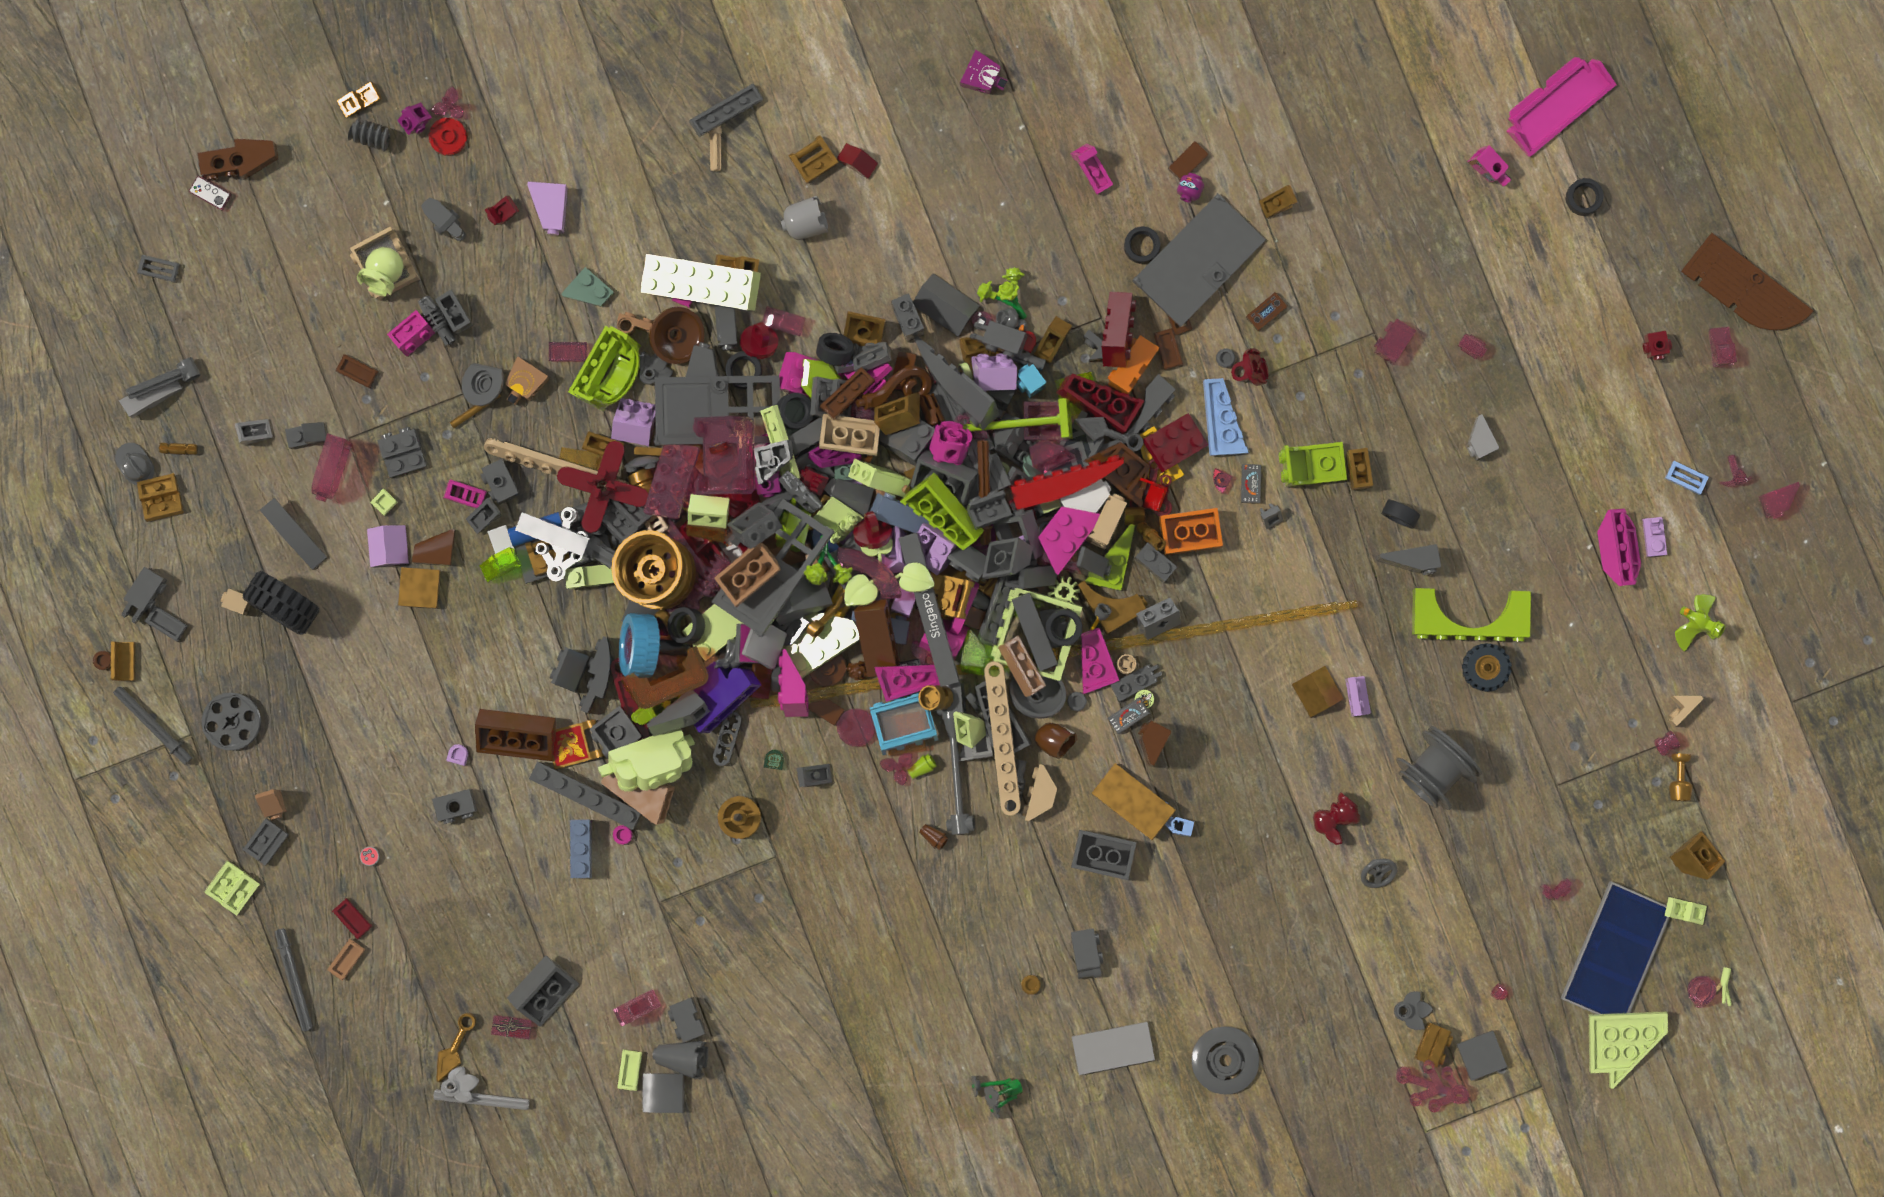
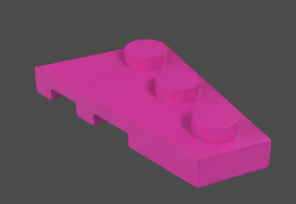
M1100 628L1081 634L1083 694L1118 682L1119 678Z
M935 665L875 667L886 702L919 692L927 685H940Z

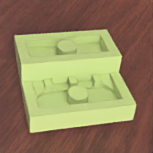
M227 860L204 892L221 903L223 907L238 915L260 883Z

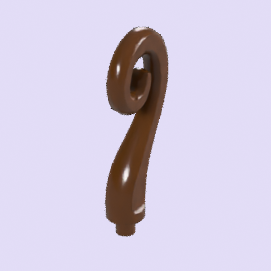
M905 367L896 372L878 391L862 395L861 399L856 400V406L863 407L865 410L880 406L904 379L911 376L921 378L922 387L918 393L924 397V395L929 394L932 388L931 375L922 367ZM909 379L905 382L903 386L904 396L913 394L911 391L912 387L917 384L915 379Z

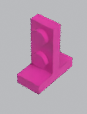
M1085 144L1070 154L1078 162L1095 194H1099L1112 186L1113 183L1096 155L1098 152L1095 147Z

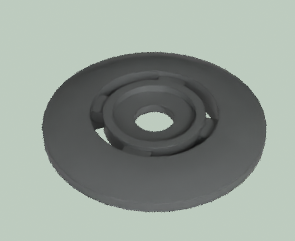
M1223 1026L1207 1031L1198 1039L1193 1048L1191 1062L1197 1080L1206 1089L1217 1094L1227 1095L1242 1091L1254 1080L1259 1068V1054L1255 1043L1246 1033L1237 1028ZM1223 1041L1226 1042L1225 1045L1218 1046L1213 1052H1209L1215 1044ZM1226 1054L1231 1057L1229 1066H1222L1219 1060L1222 1055ZM1238 1069L1242 1070L1236 1077L1225 1080L1226 1076L1235 1074Z

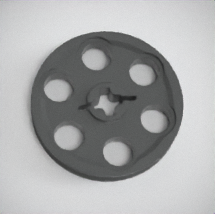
M223 693L216 696L207 704L202 714V729L206 738L214 746L224 750H239L248 746L258 735L261 726L260 713L255 703L248 697L238 693ZM235 697L241 700L239 708H233L231 705V701ZM215 703H220L223 707L222 711L218 714L214 713L212 709ZM247 711H253L255 714V718L251 722L245 719ZM228 717H229V718H234V717H235V720H234L235 725H234V726H233V725L227 726V724H228V722H229V721L227 720ZM212 721H215L218 725L215 732L208 730V724ZM244 729L250 732V737L247 740L240 738V732ZM224 735L231 737V743L227 746L221 742Z

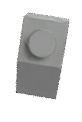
M1482 414L1475 419L1468 440L1469 447H1467L1472 458L1475 457L1476 460L1499 449Z

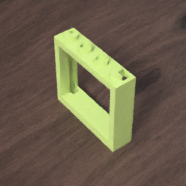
M1014 588V590H1010L1007 599L1010 601L1009 608H1005L1002 619L1005 621L1003 627L999 626L996 635L999 641L997 645H993L991 652L993 661L1007 665L1004 657L1001 656L998 646L1005 643L1015 610L1011 599L1018 597L1019 594L1023 595L1029 592L1031 598L1072 609L1079 617L1082 606L1027 589ZM1069 618L1063 639L1070 638L1076 630V625L1072 618ZM1071 645L1061 646L1054 671L1047 669L1039 671V668L1036 666L1039 674L1060 681Z

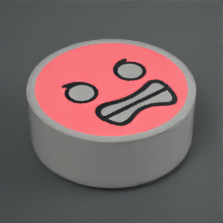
M365 847L360 852V861L366 866H374L380 859L379 851L374 847Z

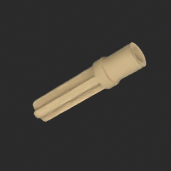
M721 125L709 132L710 170L714 172L721 171Z

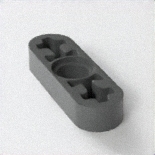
M732 712L723 720L713 754V760L719 766H725L730 762L742 722L741 716L737 712ZM732 715H736L735 719L738 720V723H734L732 729H736L735 733L730 730H724L725 726L729 728L730 722L727 719L728 717L731 718ZM725 733H730L733 737V741L730 744L722 742V736ZM720 744L723 747H731L730 751L725 750L724 755L727 757V760H723L722 763L719 762V758H716L717 754L722 753V749H719Z

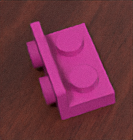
M415 310L387 335L407 357L425 341L429 340L435 334V331L432 330L420 313Z

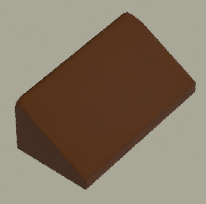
M898 351L893 375L905 367L915 366L917 354ZM912 376L904 379L895 390L903 392L905 382L912 379Z

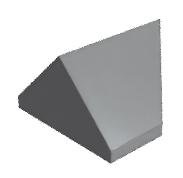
M986 727V736L973 748L966 745L962 746L959 752V762L993 756L990 737Z

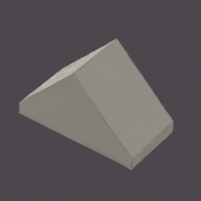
M268 419L235 424L239 442L243 445L273 437Z

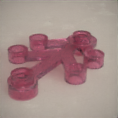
M1430 1060L1423 1063V1071L1430 1076L1432 1081L1412 1075L1408 1067H1400L1396 1071V1079L1399 1083H1412L1427 1088V1090L1420 1093L1411 1094L1410 1103L1413 1106H1419L1422 1100L1437 1094H1446V1096L1438 1100L1431 1099L1428 1103V1108L1431 1112H1438L1443 1105L1451 1102L1463 1104L1469 1098V1091L1463 1085H1458L1451 1067H1444L1441 1070L1442 1078L1448 1081L1450 1087L1443 1085L1435 1070L1434 1063ZM1430 1065L1432 1066V1068L1427 1069L1426 1066ZM1448 1071L1451 1074L1445 1075L1444 1072ZM1413 1098H1418L1419 1100H1418V1101H1413L1412 1099H1413ZM1432 1104H1437L1438 1106H1437V1107H1432L1431 1105H1432Z

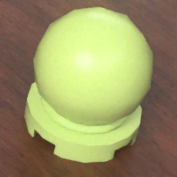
M381 247L375 249L367 256L365 268L359 271L357 281L361 285L365 283L370 287L368 291L383 297L387 293L391 295L394 290L393 283L402 275L403 259L392 248Z

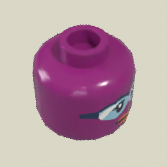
M1188 173V175L1181 177L1177 193L1181 196L1180 199L1182 201L1191 203V201H1197L1200 198L1204 189L1202 178L1194 173Z

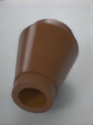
M927 824L919 831L934 849L941 850L949 839L946 837V833Z

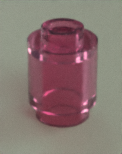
M1465 333L1458 344L1461 351L1474 359L1482 358L1487 351L1486 343L1472 334L1468 335Z

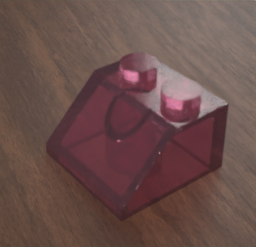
M1024 401V419L1051 417L1060 414L1059 402ZM1061 425L1024 427V440L1036 443L1059 444L1063 440L1061 438Z

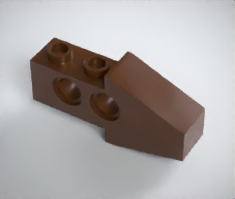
M234 139L235 147L197 153L200 174L208 181L217 180L219 176L225 175L227 178L236 177L237 173H239L243 180H246L278 160L277 146L271 140ZM240 157L243 158V163L235 166V160ZM218 161H224V166L221 169H216Z

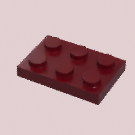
M1189 413L1143 439L1144 445L1162 473L1209 445Z

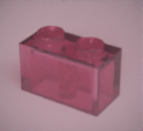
M1399 319L1388 323L1384 330L1387 332L1384 338L1379 337L1374 345L1377 348L1374 353L1392 365L1395 364L1416 330Z

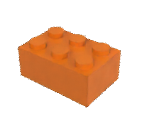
M1218 508L1162 515L1159 517L1162 539L1166 542L1163 548L1164 556L1221 548L1223 546Z

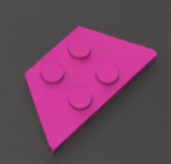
M1061 507L1039 535L1038 539L1057 575H1059L1094 529L1100 516L1099 513Z

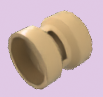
M1129 654L1122 655L1117 660L1116 667L1120 673L1129 674L1135 670L1136 660Z

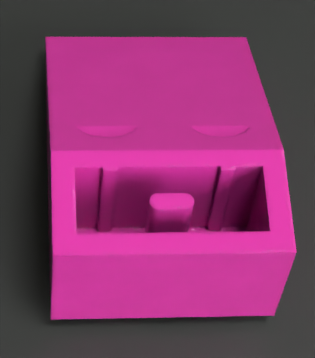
M786 352L779 374L780 390L789 394L801 393L809 398L801 387L804 371L803 359H816L796 352ZM838 373V375L841 377V379H843V375H844V374H843V373Z
M783 649V656H779V667H781L779 686L781 692L778 693L780 710H784L785 717H807L809 698L806 686L786 649Z

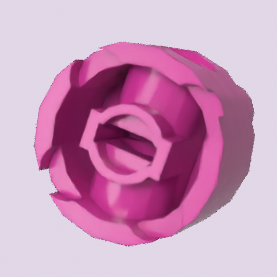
M953 421L941 422L939 426L937 424L929 447L933 454V459L937 462L944 461L961 465L967 456L972 441L970 430L967 429L965 431L962 429V424Z

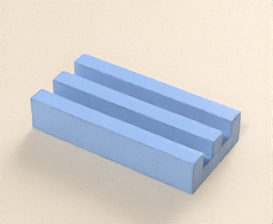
M1672 461L1668 474L1665 477L1666 480L1698 495L1702 493L1709 478L1676 461ZM1675 467L1702 479V482L1675 471ZM1672 474H1673V475H1676V476H1678V477H1680V478H1682V479H1684V480H1686V481H1688V482H1691V483H1693V484L1699 486V489L1696 488V487H1693V486H1691V485H1689V484H1687V483H1685V482H1683V481H1681V480H1678V479L1672 477L1671 475H1672Z

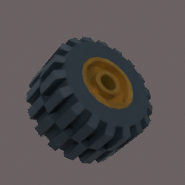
M1491 643L1476 645L1463 658V677H1465V681L1471 687L1479 691L1489 692L1497 690L1504 686L1511 675L1512 663L1509 660L1510 657L1498 645Z

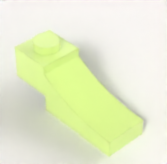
M605 565L577 567L566 570L565 580L567 589L614 583L612 570Z

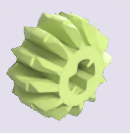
M1061 576L1060 584L1056 579V587L1049 585L1048 588L1054 590V592H1048L1047 595L1074 603L1071 598L1078 601L1079 597L1073 594L1080 593V589L1073 590L1078 585L1077 582L1070 585L1072 578L1069 577L1067 583H1065L1064 576ZM1062 588H1066L1065 591H1069L1066 598H1062V595L1058 593Z

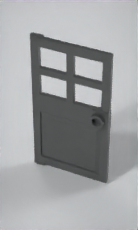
M779 376L654 378L655 446L717 444L720 442H724L722 444L770 443L768 436H754V413H758L771 406L753 407V383H772V406H774L780 400ZM728 383H747V407L728 406ZM729 413H748V436L729 437Z
M782 499L773 512L777 519H779L784 510H787L801 521L791 536L781 529L775 532L787 540L777 556H774L781 570L738 607L734 606L722 588L712 601V603L752 629L759 637L764 636L805 576L804 571L808 565L812 566L835 533L833 529L822 525L784 499ZM807 524L823 534L813 550L796 540ZM792 545L809 555L799 571L782 561Z

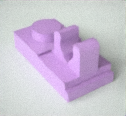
M1662 517L1642 519L1646 556L1667 555Z

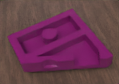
M819 446L808 452V458L820 468L853 463L854 459L860 461L862 455L859 453L821 449Z

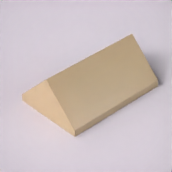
M823 414L819 448L877 456L880 428L874 423V420L838 416L833 420L827 414Z

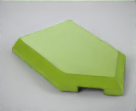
M803 359L804 371L801 387L810 399L812 397L813 377L832 380L841 379L832 365L823 361Z

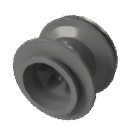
M1430 726L1429 732H1422L1429 747L1412 765L1402 758H1397V764L1401 768L1398 774L1407 786L1428 805L1435 809L1440 805L1446 810H1451V804L1444 795L1461 777L1476 783L1478 781L1476 776L1479 777L1482 771L1475 761L1454 740L1438 728Z

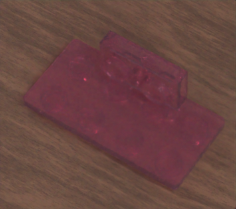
M681 444L663 445L643 512L645 514L679 519L682 507L689 508L691 494H696L702 474L695 467L700 451L698 447Z

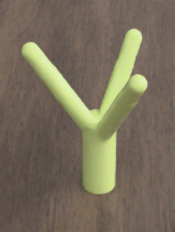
M1723 968L1720 984L1701 1002L1702 1005L1710 1000L1721 988L1722 1003L1725 1004L1727 1000L1728 1006L1732 1005L1728 990L1730 968Z

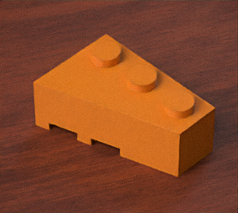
M1141 335L1138 339L1134 337L1132 344L1128 346L1131 348V359L1127 360L1126 368L1118 367L1117 370L1113 369L1107 378L1109 379L1108 385L1120 393L1130 394L1159 350L1158 346Z

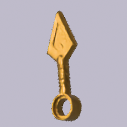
M845 592L840 595L837 602L819 620L815 619L808 626L806 633L813 639L821 634L825 627L824 625L839 609L845 607Z
M464 1013L459 1017L458 1026L460 1029L451 1047L438 1052L437 1082H441L453 1069L461 1064L457 1050L466 1032L473 1029L476 1025V1018L472 1013ZM468 1016L472 1019L470 1027L463 1026V1017Z

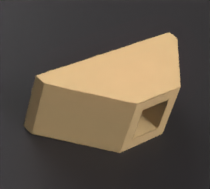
M1039 764L1038 768L1035 767L1033 771L1034 786L1029 787L1027 797L1030 798L1029 805L1025 804L1022 816H1026L1025 821H1030L1053 807L1057 787L1044 765Z

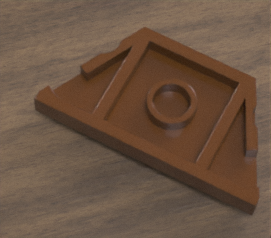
M1118 442L1083 461L1089 465V462L1094 460L1104 462L1108 461L1110 456H1124V463L1103 478L1136 506H1142L1143 491L1146 489L1147 483L1141 481L1140 478L1146 479L1149 474L1150 465L1126 445Z

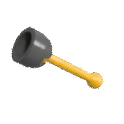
M1098 604L1095 609L1097 619L1089 631L1095 629L1100 620H1106L1110 616L1112 611L1108 605Z

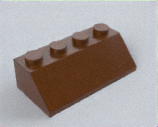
M486 709L479 710L475 722L476 752L552 761L556 718Z

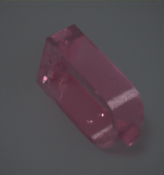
M327 434L312 482L311 492L316 495L315 499L326 502L327 499L332 500L334 498L352 443L347 439Z

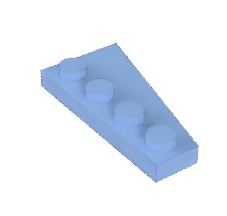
M1204 379L1203 388L1210 456L1249 453L1247 446L1245 447L1243 435L1236 420V414L1233 412L1224 379Z

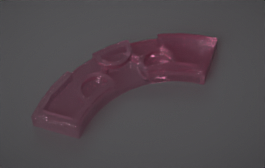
M838 548V562L841 567H852L856 571L868 574L878 587L881 598H901L902 593L897 579L881 561L875 557L867 556L858 550Z

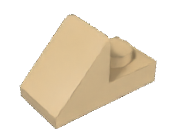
M1670 696L1681 708L1677 707L1669 715L1671 718L1668 722L1673 727L1678 726L1704 698L1702 696Z

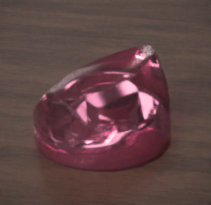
M1709 976L1693 978L1688 984V996L1697 1008L1705 1007L1716 995L1717 986L1715 980Z

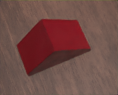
M847 143L836 158L839 162L866 179L870 178L878 165V162L862 149Z

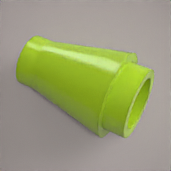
M929 753L927 755L923 754L907 771L911 778L915 779L934 771L937 764Z

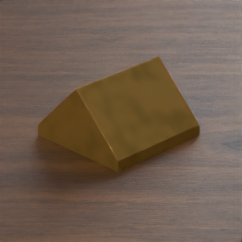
M848 311L844 336L848 337L853 344L857 343L859 346H865L866 343L877 344L882 342L886 321L882 318Z
M1326 666L1291 684L1310 718L1344 699Z

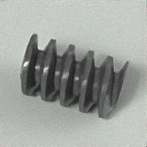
M357 118L349 129L348 140L350 141L353 138L355 143L359 141L362 145L368 143L369 147L375 145L377 150L382 147V150L385 152L390 142L389 128L387 127L383 132L381 125L377 129H374V123L367 127L366 120L361 125L360 118Z

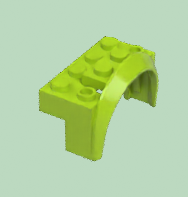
M605 326L568 393L604 412L606 407L623 398L632 387L639 370V349L641 345L626 333L612 326L610 328ZM619 355H623V356L629 358L630 361L627 360V359H625V358H623V357H621V356H619ZM615 358V361H614V363H613V366H612V368H611L609 374L607 375V377L605 378V380L600 384V382H601V380L603 379L605 373L607 372V370H608L610 364L612 363L613 359Z

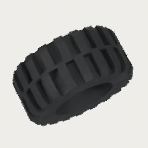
M263 571L255 574L243 593V599L299 635L307 632L319 613V607L315 603Z

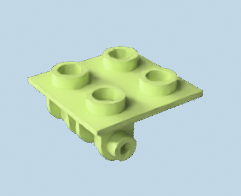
M833 496L813 517L822 525L835 531L830 538L833 544L843 541L864 518Z

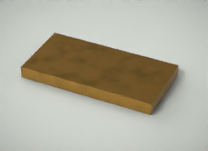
M1116 763L1092 792L1096 798L1152 841L1176 812L1173 807Z

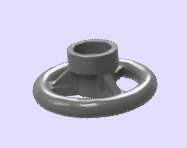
M1374 859L1362 870L1361 881L1369 888L1383 887L1396 877L1397 865L1390 859ZM1392 870L1391 874L1386 879L1381 881L1385 873ZM1367 873L1374 875V882L1367 880Z

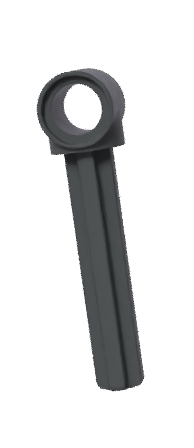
M193 357L180 361L176 365L177 369L127 388L128 398H136L180 379L189 382L198 378L201 374Z

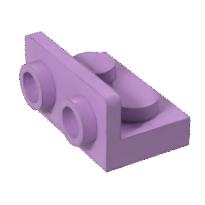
M1365 677L1345 679L1351 717L1370 714Z

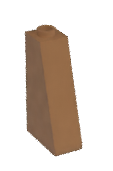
M615 774L602 777L601 784L653 824L658 825L665 822L675 789L674 786L664 784L650 790H641L637 787L635 790L627 792L618 787V780Z

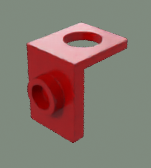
M1140 478L1141 481L1151 484L1143 506L1159 512L1168 487Z

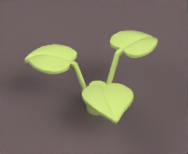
M890 538L888 544L881 548L868 549L865 546L860 547L867 556L873 557L878 555L879 572L875 575V580L870 581L865 575L852 577L845 589L846 606L868 605L876 599L877 590L886 591L889 585H893V582L901 577L899 580L900 587L908 592H921L934 587V581L928 569L920 563L907 564L903 569V573H899L890 579L889 574L882 570L881 554L891 552L893 542Z

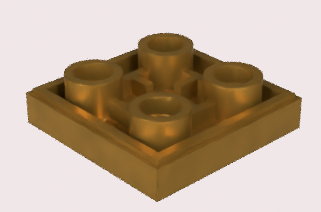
M401 567L398 606L437 609L440 570Z

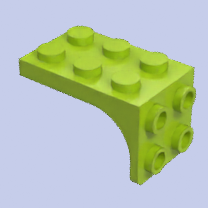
M1343 442L1300 447L1285 445L1278 453L1279 463L1283 464L1281 481L1285 483V487L1347 480Z

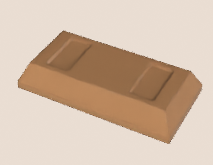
M349 939L327 970L343 981L365 949L352 939Z

